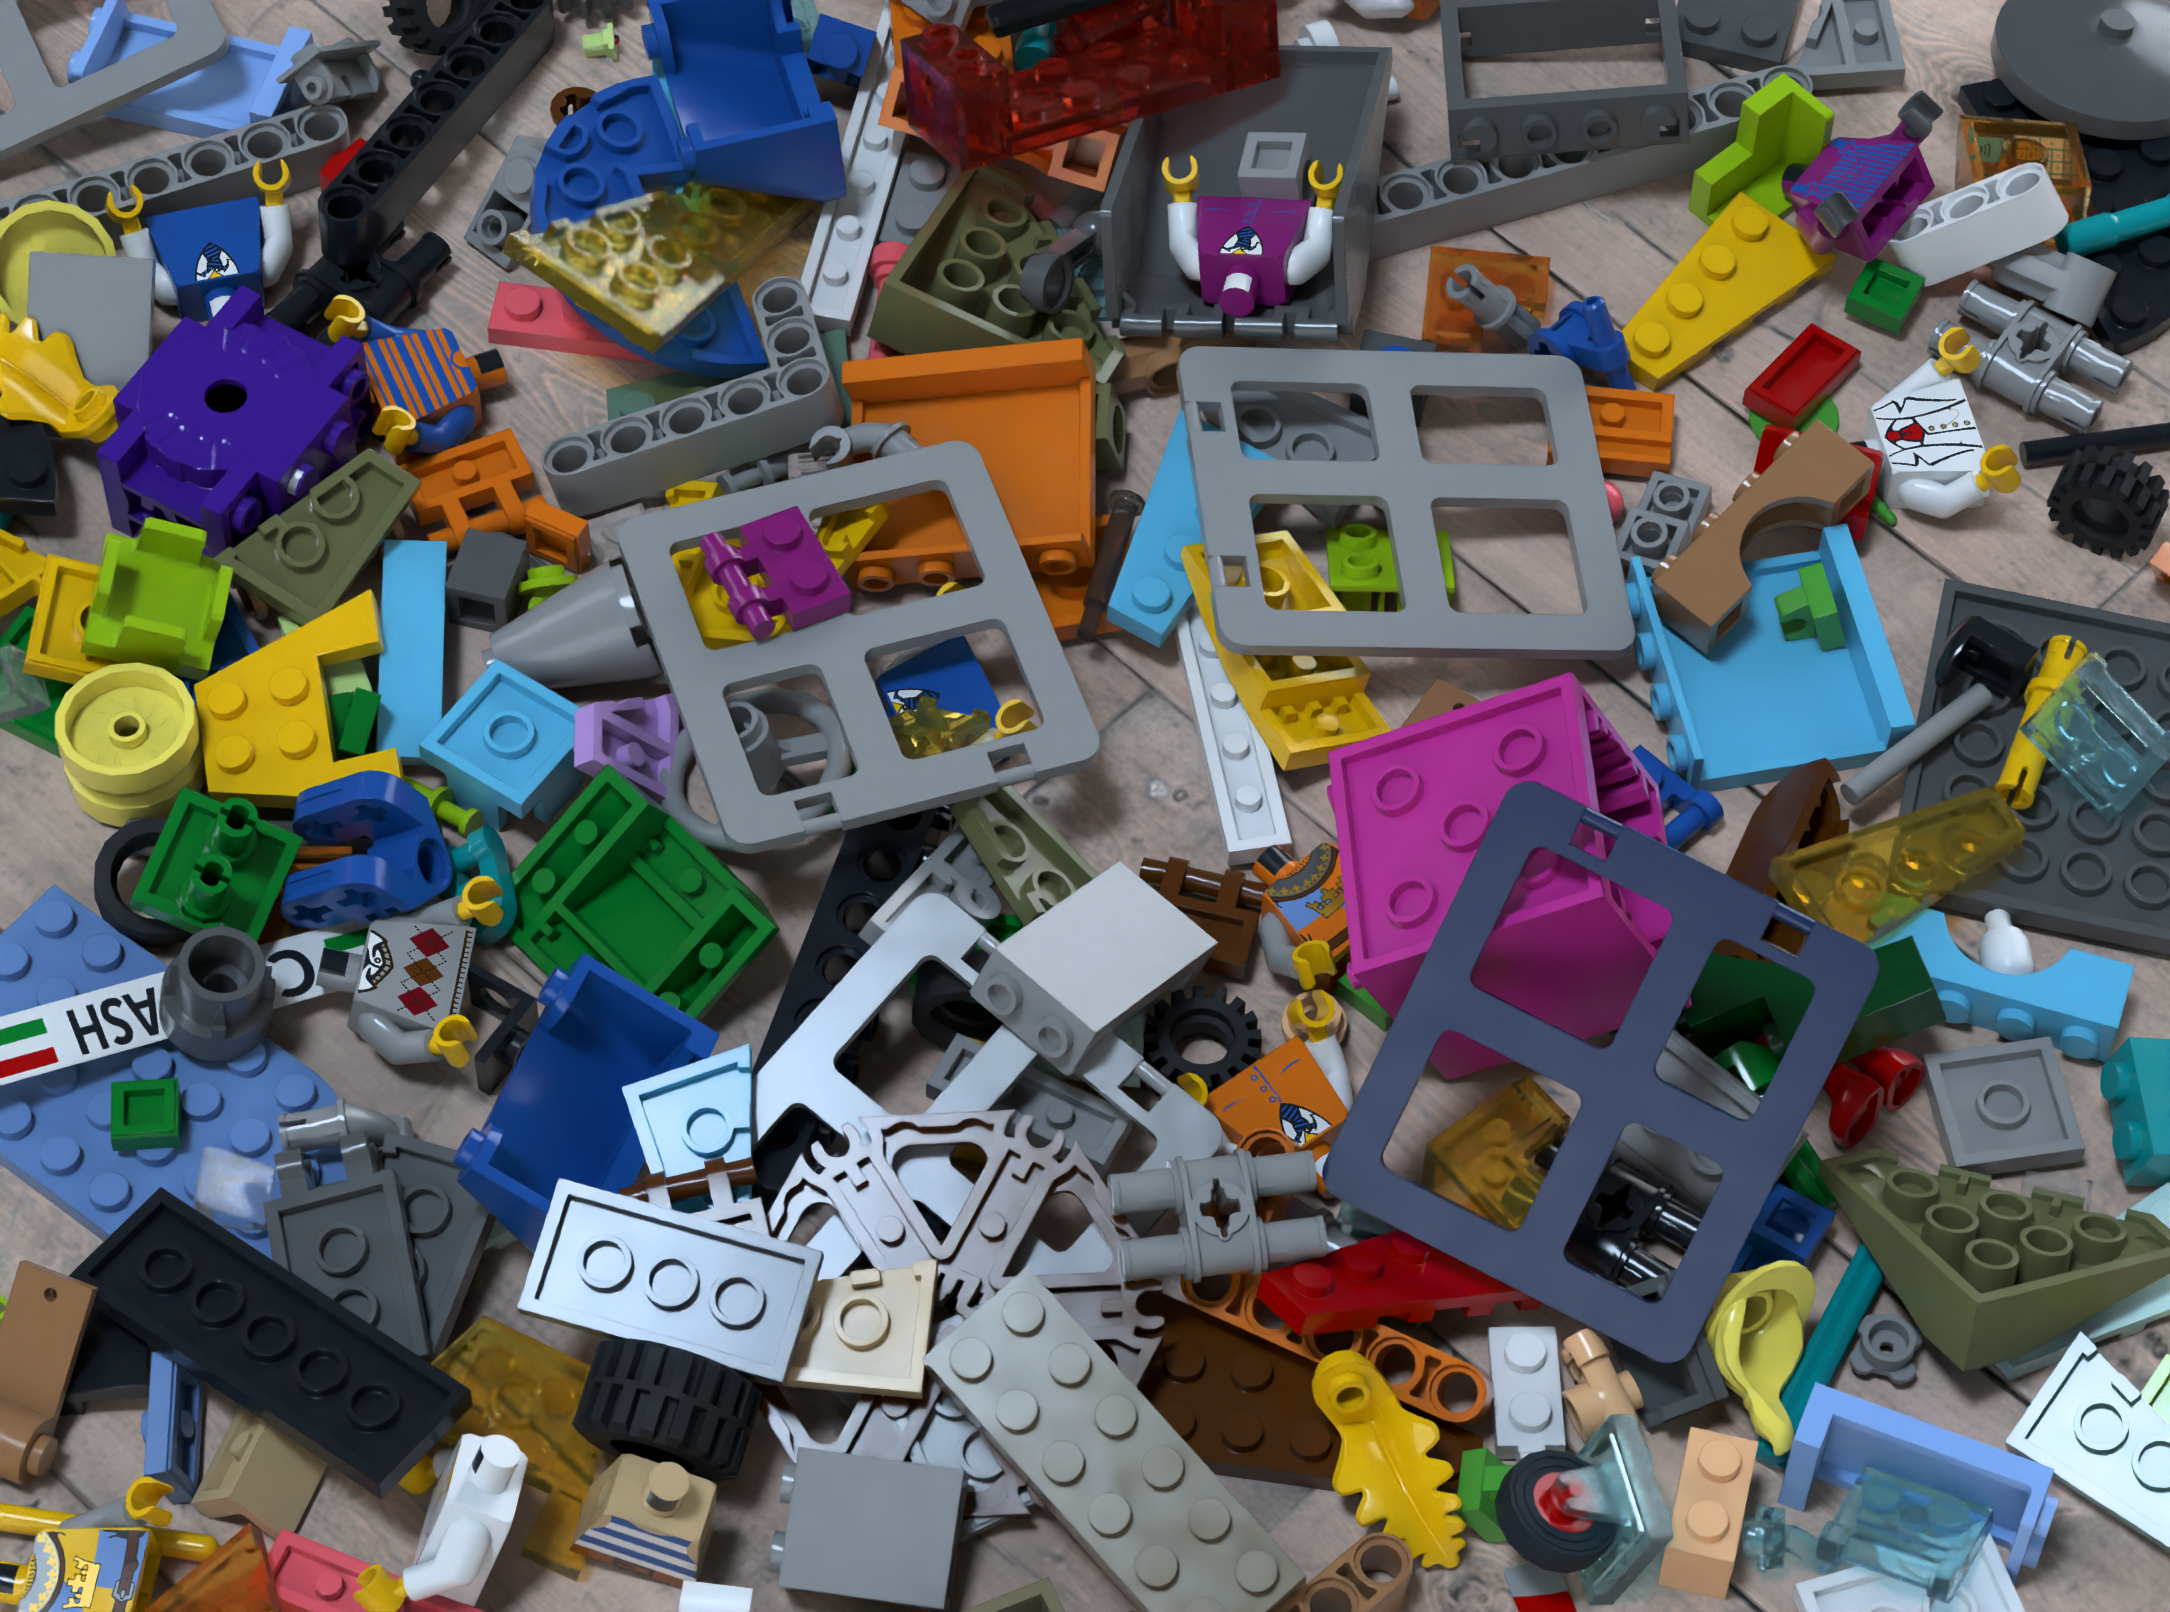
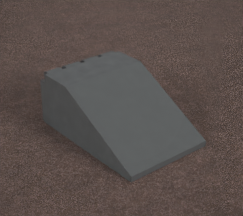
M1158 44L1099 211L1107 319H1112V328H1119L1121 336L1164 337L1166 330H1174L1175 338L1224 339L1226 331H1233L1235 339L1284 341L1286 333H1294L1295 341L1339 342L1341 335H1353L1366 287L1392 68V47ZM1248 132L1307 133L1314 162L1320 160L1324 168L1322 184H1329L1335 180L1339 163H1341L1344 169L1332 213L1333 248L1330 261L1324 269L1305 283L1298 285L1287 304L1282 306L1255 305L1252 312L1246 316H1231L1225 313L1219 304L1204 301L1201 293V282L1188 279L1171 256L1167 205L1173 203V196L1165 189L1162 163L1166 157H1169L1171 176L1182 179L1191 172L1190 155L1196 159L1200 182L1195 193L1191 195V202L1197 203L1199 196L1242 197L1237 174ZM1315 196L1313 207H1316L1317 196Z

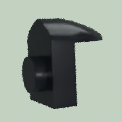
M1970 616L1962 620L1945 640L1936 665L1935 683L1940 688L1945 687L1963 671L2017 702L2031 680L2039 649L2026 642L2021 635L2012 630L2003 629L1982 616Z

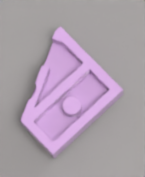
M672 693L648 700H643V697L628 698L618 703H615L613 700L594 702L575 710L574 768L595 778L609 764L660 804L666 798L668 788L659 783L660 772L665 767L671 775L675 748L679 736V712Z

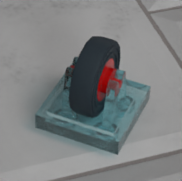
M1635 1414L1610 1415L1576 1456L1568 1452L1551 1449L1529 1453L1503 1477L1495 1498L1497 1522L1507 1542L1524 1559L1544 1570L1566 1574L1578 1571L1588 1605H1613L1674 1537L1671 1529V1515L1668 1507L1662 1501L1652 1470L1651 1452L1648 1445L1643 1442Z

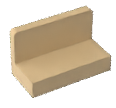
M240 1405L190 1504L209 1519L242 1514L276 1540L282 1528L293 1533L295 1532L328 1464Z

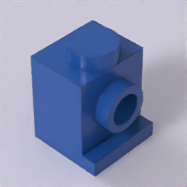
M821 13L806 55L811 73L857 89L860 79L863 77L877 32Z

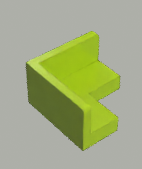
M1784 72L1742 102L1736 141L1694 172L1688 210L1710 227L1741 191L1783 219L1795 210L1790 198L1785 196L1782 191L1783 173L1792 163L1810 166L1830 143L1835 118L1834 112Z

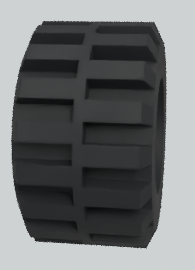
M614 1339L602 1341L597 1346L572 1425L589 1443L617 1458L622 1454H633L657 1463L674 1462L682 1466L689 1474L710 1481L728 1480L737 1477L763 1395L742 1374L702 1355L647 1340Z

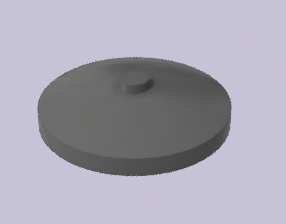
M2007 0L1997 16L1992 35L1991 57L2001 81L2020 102L2058 125L2092 136L2117 140H2147L2170 135V0Z

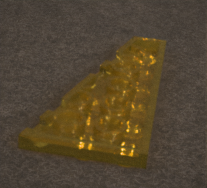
M695 180L686 183L681 193L669 196L664 190L597 208L590 219L572 223L567 217L549 223L546 231L531 235L526 229L509 233L502 253L568 296L581 309L593 313L621 332L630 342L654 354L821 206L822 202L702 185Z

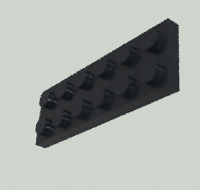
M162 1187L148 1198L69 1275V1277L98 1287L93 1304L94 1308L381 1500L473 1406L471 1390Z

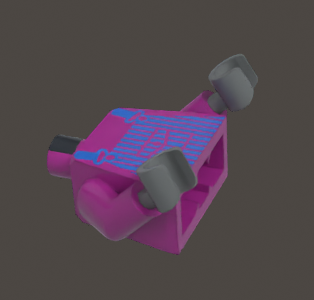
M1923 90L1915 93L1902 106L1898 113V117L1902 121L1891 134L1870 139L1838 137L1830 141L1810 166L1792 163L1786 168L1782 177V191L1785 196L1790 198L1797 214L1795 220L1796 228L1814 253L1825 255L1831 252L1833 248H1836L1861 260L1872 262L1933 190L1935 185L1919 146L1931 133L1932 123L1942 115L1943 109Z

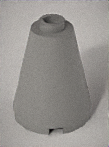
M621 556L609 559L490 634L491 648L482 651L486 669L498 659L550 690L648 679L664 674L635 592L630 590L633 587Z

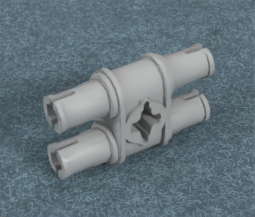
M1976 279L1972 280L1960 298L1957 313L2001 335L1998 340L1993 339L1988 342L1977 335L1967 332L1971 337L1969 343L1956 353H1961L1969 345H1974L1980 352L1981 360L1979 366L1974 371L1967 373L1971 375V381L1975 383V387L1981 390L1987 387L2023 406L2022 411L2028 415L2031 413L2037 415L2039 412H2042L2075 428L2081 434L2090 433L2100 417L2104 401L2074 388L2071 384L2059 379L2062 373L2066 375L2072 372L2107 389L2111 394L2117 395L2129 378L2133 360L2126 359L2102 347L2101 344L2088 338L2089 333L2085 331L2082 325L2072 326L2037 308L2038 303L2031 299L2028 301L2023 299L2021 302H2018L1988 288ZM1944 318L1938 324L1929 340L1927 353L1941 358L1942 356L1938 349L1939 340L1947 330L1957 326Z
M1241 1148L1235 1149L1233 1155L1185 1161L1182 1156H1176L1173 1160L1167 1162V1168L1108 1175L1107 1188L1112 1216L1172 1208L1174 1215H1179L1180 1221L1177 1234L1118 1241L1117 1251L1122 1281L1127 1282L1182 1274L1185 1281L1191 1280L1192 1283H1198L1201 1277L1245 1271H1250L1253 1276L1260 1275L1261 1271L1267 1270L1268 1263L1325 1257L1328 1252V1243L1322 1215L1263 1223L1261 1217H1256L1254 1206L1257 1204V1198L1315 1191L1317 1178L1312 1151L1305 1150L1252 1157L1250 1151H1243ZM1211 1195L1213 1196L1214 1204H1218L1220 1213L1222 1215H1230L1223 1232V1237L1220 1228L1216 1227L1214 1217L1205 1216L1211 1201Z

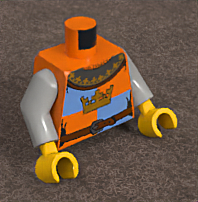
M1321 843L1301 861L1297 862L1279 845H1273L1259 856L1252 869L1253 875L1269 886L1262 895L1261 922L1258 927L1267 967L1275 974L1299 980L1303 990H1323L1330 994L1337 988V980L1347 972V963L1351 962L1339 847L1333 843Z

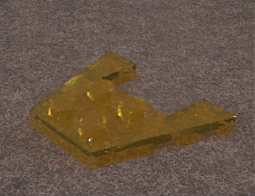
M483 1315L430 1363L469 1388L473 1406L450 1428L439 1442L453 1447L457 1445L462 1434L471 1433L479 1437L496 1434L506 1436L518 1445L520 1451L528 1458L523 1482L549 1495L524 1543L520 1555L576 1582L585 1564L586 1556L569 1551L589 1487L593 1484L598 1448L582 1437L574 1429L572 1423L591 1366Z

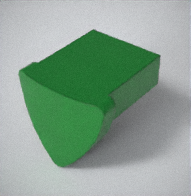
M357 687L354 692H344L328 696L337 759L345 760L364 755L381 694Z

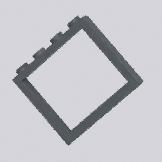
M1439 0L1451 161L1689 143L1688 89L1675 0ZM1657 18L1658 23L1646 24V19ZM1471 32V37L1460 38V33ZM1661 43L1666 84L1465 99L1462 68L1463 57ZM1675 125L1676 130L1660 131V126ZM1480 140V144L1462 146V141Z

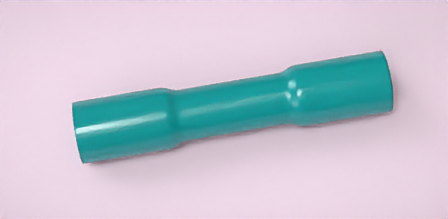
M2170 193L2164 198L2114 213L2104 212L2067 223L2054 236L2058 252L2066 255L2070 251L2077 255L2085 256L2112 248L2121 241L2170 227Z

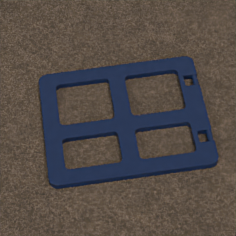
M1537 781L1520 782L1512 786L1504 795L1324 1162L1322 1170L1324 1184L1332 1195L1658 1362L1673 1363L1679 1361L1693 1347L1879 974L1878 958L1875 952L1865 943L1821 921L1815 920L1627 825H1623L1563 793ZM1580 822L1616 840L1606 861L1571 844V840ZM1535 848H1547L1667 908L1671 913V925L1612 1044L1608 1047H1597L1479 988L1473 981V970L1531 852ZM1771 918L1808 935L1799 956L1762 939ZM1724 939L1732 940L1808 978L1815 988L1814 996L1755 1114L1747 1119L1738 1118L1662 1080L1656 1072V1064L1715 945ZM1454 1030L1572 1089L1580 1097V1109L1523 1224L1517 1229H1507L1389 1169L1384 1163V1151L1441 1035L1445 1031ZM1631 1123L1641 1124L1720 1165L1723 1172L1722 1180L1664 1296L1657 1301H1649L1572 1262L1566 1255V1245L1624 1128Z

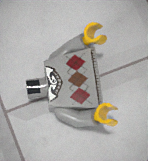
M478 876L466 884L462 896H456L385 920L373 921L369 924L362 955L327 947L323 948L315 985L354 993L347 1027L352 1032L360 1034L363 1040L391 1064L405 1065L434 1062L447 1065L448 1062L451 1066L457 1068L464 1067L471 1056L462 1042H474L479 1037L470 1021L465 1016L459 1015L477 929L470 927L474 917L485 926L499 924L503 918L504 911L495 901L488 900L502 896L504 891L493 878Z

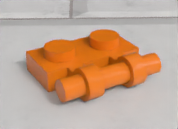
M511 428L399 466L422 481L420 490L409 504L419 527L443 519L447 528L427 534L426 541H447V553L456 551L458 554L468 528L489 533L503 532L513 537L525 533L523 513L535 498L547 503L543 495L522 502L517 493L534 488L535 485L533 471ZM494 501L499 509L470 520L465 511Z

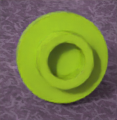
M564 565L536 567L527 570L528 580L518 583L517 592L521 596H533L528 605V610H530L579 578L578 575H565Z

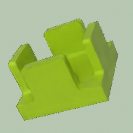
M147 517L137 539L106 533L80 653L122 663L139 662L164 668L173 675L199 681L206 679L210 669L215 641L223 623L233 574V568L221 565L217 572L211 568L213 558L202 555L207 532L202 529Z

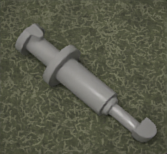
M810 443L748 462V469L733 476L727 472L717 476L716 482L719 483L725 495L744 491L753 486L761 487L773 484L776 479L813 462L809 449Z

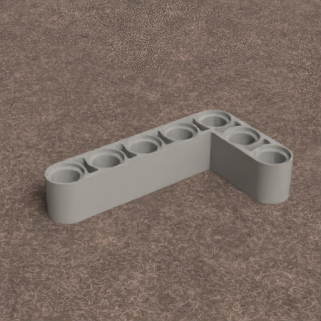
M791 276L773 277L758 286L752 296V306L770 368L562 436L552 441L545 448L541 456V464L561 510L578 517L590 515L687 483L691 480L715 474L811 441L814 433L822 427L830 425L840 427L844 419L843 405L817 321L801 281Z

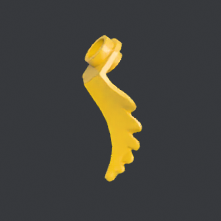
M0 313V394H2L0 397V414L9 420H31L46 423L63 438L88 437L93 443H100L110 437L118 428L113 399L120 391L114 385L95 386L84 378L76 357L73 342L64 332L55 331L43 341H40L37 321L34 318L24 317L15 330L11 332L9 316L6 313Z
M1341 1350L1327 1355L1316 1367L1311 1388L1316 1404L1338 1430L1342 1439L1332 1479L1334 1490L1340 1496L1362 1492L1363 1497L1355 1514L1357 1523L1362 1527H1367L1382 1519H1387L1382 1532L1393 1534L1404 1540L1411 1551L1412 1560L1423 1554L1422 1566L1424 1568H1429L1435 1564H1439L1447 1569L1455 1568L1460 1563L1458 1552L1467 1544L1464 1538L1455 1535L1462 1532L1466 1524L1461 1517L1448 1515L1449 1512L1461 1508V1499L1456 1494L1437 1490L1438 1486L1453 1476L1454 1470L1452 1465L1447 1461L1430 1458L1426 1455L1440 1438L1437 1425L1426 1418L1403 1409L1395 1390L1375 1365L1365 1359L1360 1353L1351 1350Z

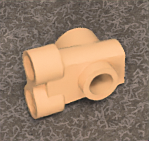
M1588 1327L1564 1340L1565 1349L1560 1352V1355L1573 1380L1577 1381L1578 1385L1561 1392L1567 1414L1580 1438L1586 1442L1605 1433L1608 1440L1612 1441L1635 1430L1639 1422L1635 1411L1644 1407L1642 1395L1628 1370L1616 1373L1608 1357L1610 1352L1599 1331Z

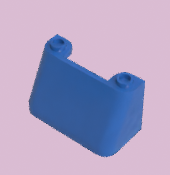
M647 0L651 24L641 26L642 39L648 61L659 59L684 137L677 139V148L684 175L695 173L698 183L702 185L816 202H827L846 197V183L837 118L831 101L821 102L804 53L799 22L793 20L791 0Z
M584 952L567 971L557 966L546 980L536 1000L543 1004L545 1008L481 1131L471 1128L452 1160L453 1164L461 1168L457 1182L533 1254L535 1253L559 1178L620 1194L619 1188L634 1184L646 1158L622 1087L709 1058L720 1036L716 1031Z

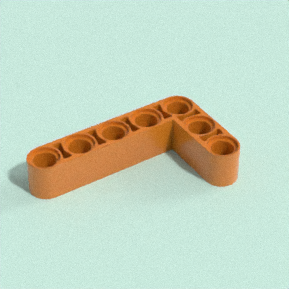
M1268 1126L1254 1128L1245 1134L1236 1148L1250 1151L1252 1157H1256L1262 1147L1271 1143L1282 1144L1286 1153L1303 1151L1297 1141L1279 1129ZM1295 1193L1257 1198V1204L1254 1206L1258 1212V1217H1261L1263 1223L1283 1221ZM1213 1199L1206 1216L1214 1217L1216 1227L1220 1228L1223 1237V1232L1230 1215H1222L1218 1209V1204H1214ZM1250 1271L1230 1273L1231 1284L1229 1291L1221 1299L1211 1302L1207 1301L1201 1293V1280L1198 1283H1192L1191 1280L1185 1281L1181 1274V1291L1186 1300L1197 1309L1316 1363H1319L1327 1356L1322 1346L1323 1333L1299 1336L1287 1324L1275 1329H1269L1265 1326L1261 1317L1263 1302L1256 1296L1262 1274L1266 1272L1261 1271L1260 1275L1254 1276ZM1378 1322L1376 1327L1353 1330L1354 1338L1349 1350L1360 1353L1365 1359L1372 1362L1384 1378V1359L1391 1351L1404 1347L1412 1352L1416 1365L1410 1379L1402 1384L1393 1385L1389 1383L1395 1390L1399 1400L1460 1426L1478 1424L1487 1418L1493 1409L1494 1390L1492 1381L1479 1368ZM1467 1375L1472 1377L1477 1385V1399L1468 1410L1458 1413L1452 1412L1445 1403L1444 1393L1446 1386L1455 1377Z

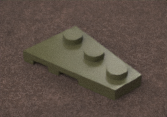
M368 448L311 488L306 497L279 516L275 514L259 525L257 531L234 548L230 546L214 557L211 568L218 572L221 565L232 567L233 574L231 580L301 625H305L340 604L416 496L422 481Z
M1011 785L998 788V792L956 802L950 809L1024 927L1100 875Z

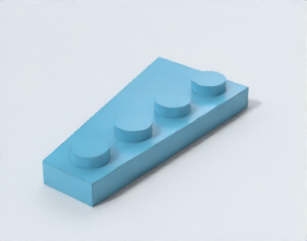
M1181 408L1111 595L1106 620L1158 648L1163 645L1195 601L1180 556L1183 546L1202 543L1187 447L1186 421L1184 411ZM1201 420L1203 431H1221ZM1239 440L1241 452L1250 459L1277 460ZM1255 503L1250 505L1252 522L1265 504Z

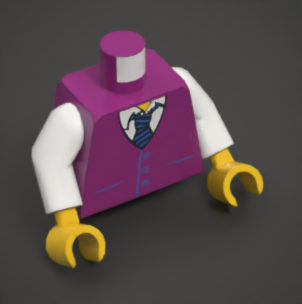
M1190 155L1191 172L1182 179L1171 176L1169 157H1166L1163 161L1162 175L1164 186L1167 192L1173 196V203L1167 205L1171 256L1188 279L1201 282L1202 299L1207 303H1217L1225 313L1235 317L1250 314L1255 305L1282 306L1289 302L1298 285L1305 283L1329 263L1333 248L1332 213L1344 174L1341 163L1338 164L1335 180L1329 184H1322L1324 168L1320 160H1316L1311 164L1308 170V179L1317 196L1316 207H1313L1312 200L1199 196L1197 203L1191 202V195L1195 193L1200 182L1196 159Z

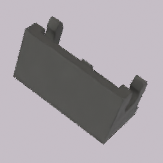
M1677 1269L1625 1289L1646 1300L1657 1301L1664 1296ZM1703 1328L1690 1352L1681 1360L1673 1363L1658 1362L1609 1337L1622 1371L1628 1370L1642 1395L1644 1407L1638 1409L1645 1430L1711 1406L1729 1396Z

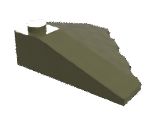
M974 155L971 156L884 281L867 334L868 337L906 355L1083 338L1096 364V383H1109L1123 361L1126 352L1117 335L1107 336L1105 340L1099 331L1094 319L1099 317L1101 308L1083 277L1074 278L1072 292L1066 305L1055 315L1035 311L1028 302L1022 299L1020 294V278L1026 262L1032 257L1031 253L1041 252L1060 237L1050 220L1040 221L1038 225L1028 205L1033 203L1035 194L1026 179Z
M1876 1148L1820 1160L1818 1173L1923 1335L1963 1372L2019 1358L2170 1274V1229L2153 1214L2127 1208L2125 1220H2117L2106 1214L2083 1211L2085 1198L2035 1186L2033 1187L2031 1198L2023 1197L2014 1192L1991 1189L1992 1176L1943 1164L1940 1166L1938 1176L1930 1175L1918 1169L1897 1166L1899 1154Z

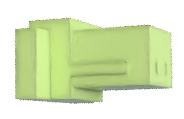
M613 22L607 23V28L601 29V33L582 35L583 50L586 58L606 55V58L611 57L612 60H618L617 44H619L620 37L616 35Z

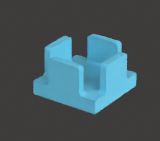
M496 659L418 744L420 759L445 774L447 786L454 792L455 805L465 810L474 807L479 809L484 814L483 823L492 826L495 830L500 831L508 822L507 811L523 820L533 807L535 818L547 824L583 783V772L574 768L573 750L575 710L581 707Z

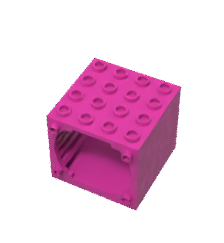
M1572 672L1328 752L1331 785L1327 786V796L1335 812L1351 962L1347 963V974L1352 987H1355V990H1360L1364 987L1393 1020L1396 1018L1504 795L1512 786L1524 781L1540 782L1623 825H1627L1667 845L1659 786ZM1581 822L1571 840V844L1605 861L1616 842L1615 839ZM1538 847L1531 852L1473 970L1472 978L1479 988L1583 1040L1620 1028L1671 925L1672 916L1667 908L1547 848ZM1689 997L1684 1009L1692 1006L1691 997ZM1448 1030L1441 1035L1428 1063L1432 1062L1440 1073L1450 1081L1514 1060L1459 1032Z

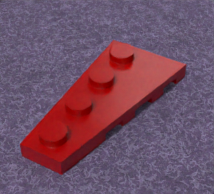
M1399 1229L1328 1252L1325 1257L1310 1258L1264 1273L1256 1296L1299 1336L1376 1327L1380 1316L1390 1315L1395 1318L1405 1319L1407 1323L1432 1321L1435 1310L1460 1308L1466 1317L1491 1314L1495 1303L1513 1302L1519 1311L1539 1309L1541 1305L1540 1301Z

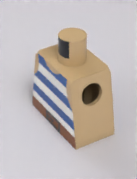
M622 1454L589 1487L569 1551L682 1588L683 1580L698 1582L715 1527L717 1486L710 1480L687 1473L677 1463H657L633 1454Z

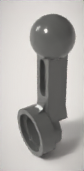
M1099 210L1083 213L1076 219L1071 231L1041 252L1031 253L1032 257L1026 262L1021 274L1020 294L1022 299L1028 302L1033 310L1051 315L1059 313L1066 305L1072 292L1074 270L1090 258L1102 257Z

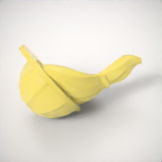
M1779 1260L1750 1271L1729 1273L1702 1327L1724 1383L1743 1398L1744 1407L1749 1411L1750 1420L1755 1432L1772 1444L1776 1456H1781L1789 1451L1795 1437L1792 1422L1780 1401L1779 1395L1791 1379L1803 1354V1326L1813 1306L1817 1287L1807 1267L1796 1261Z

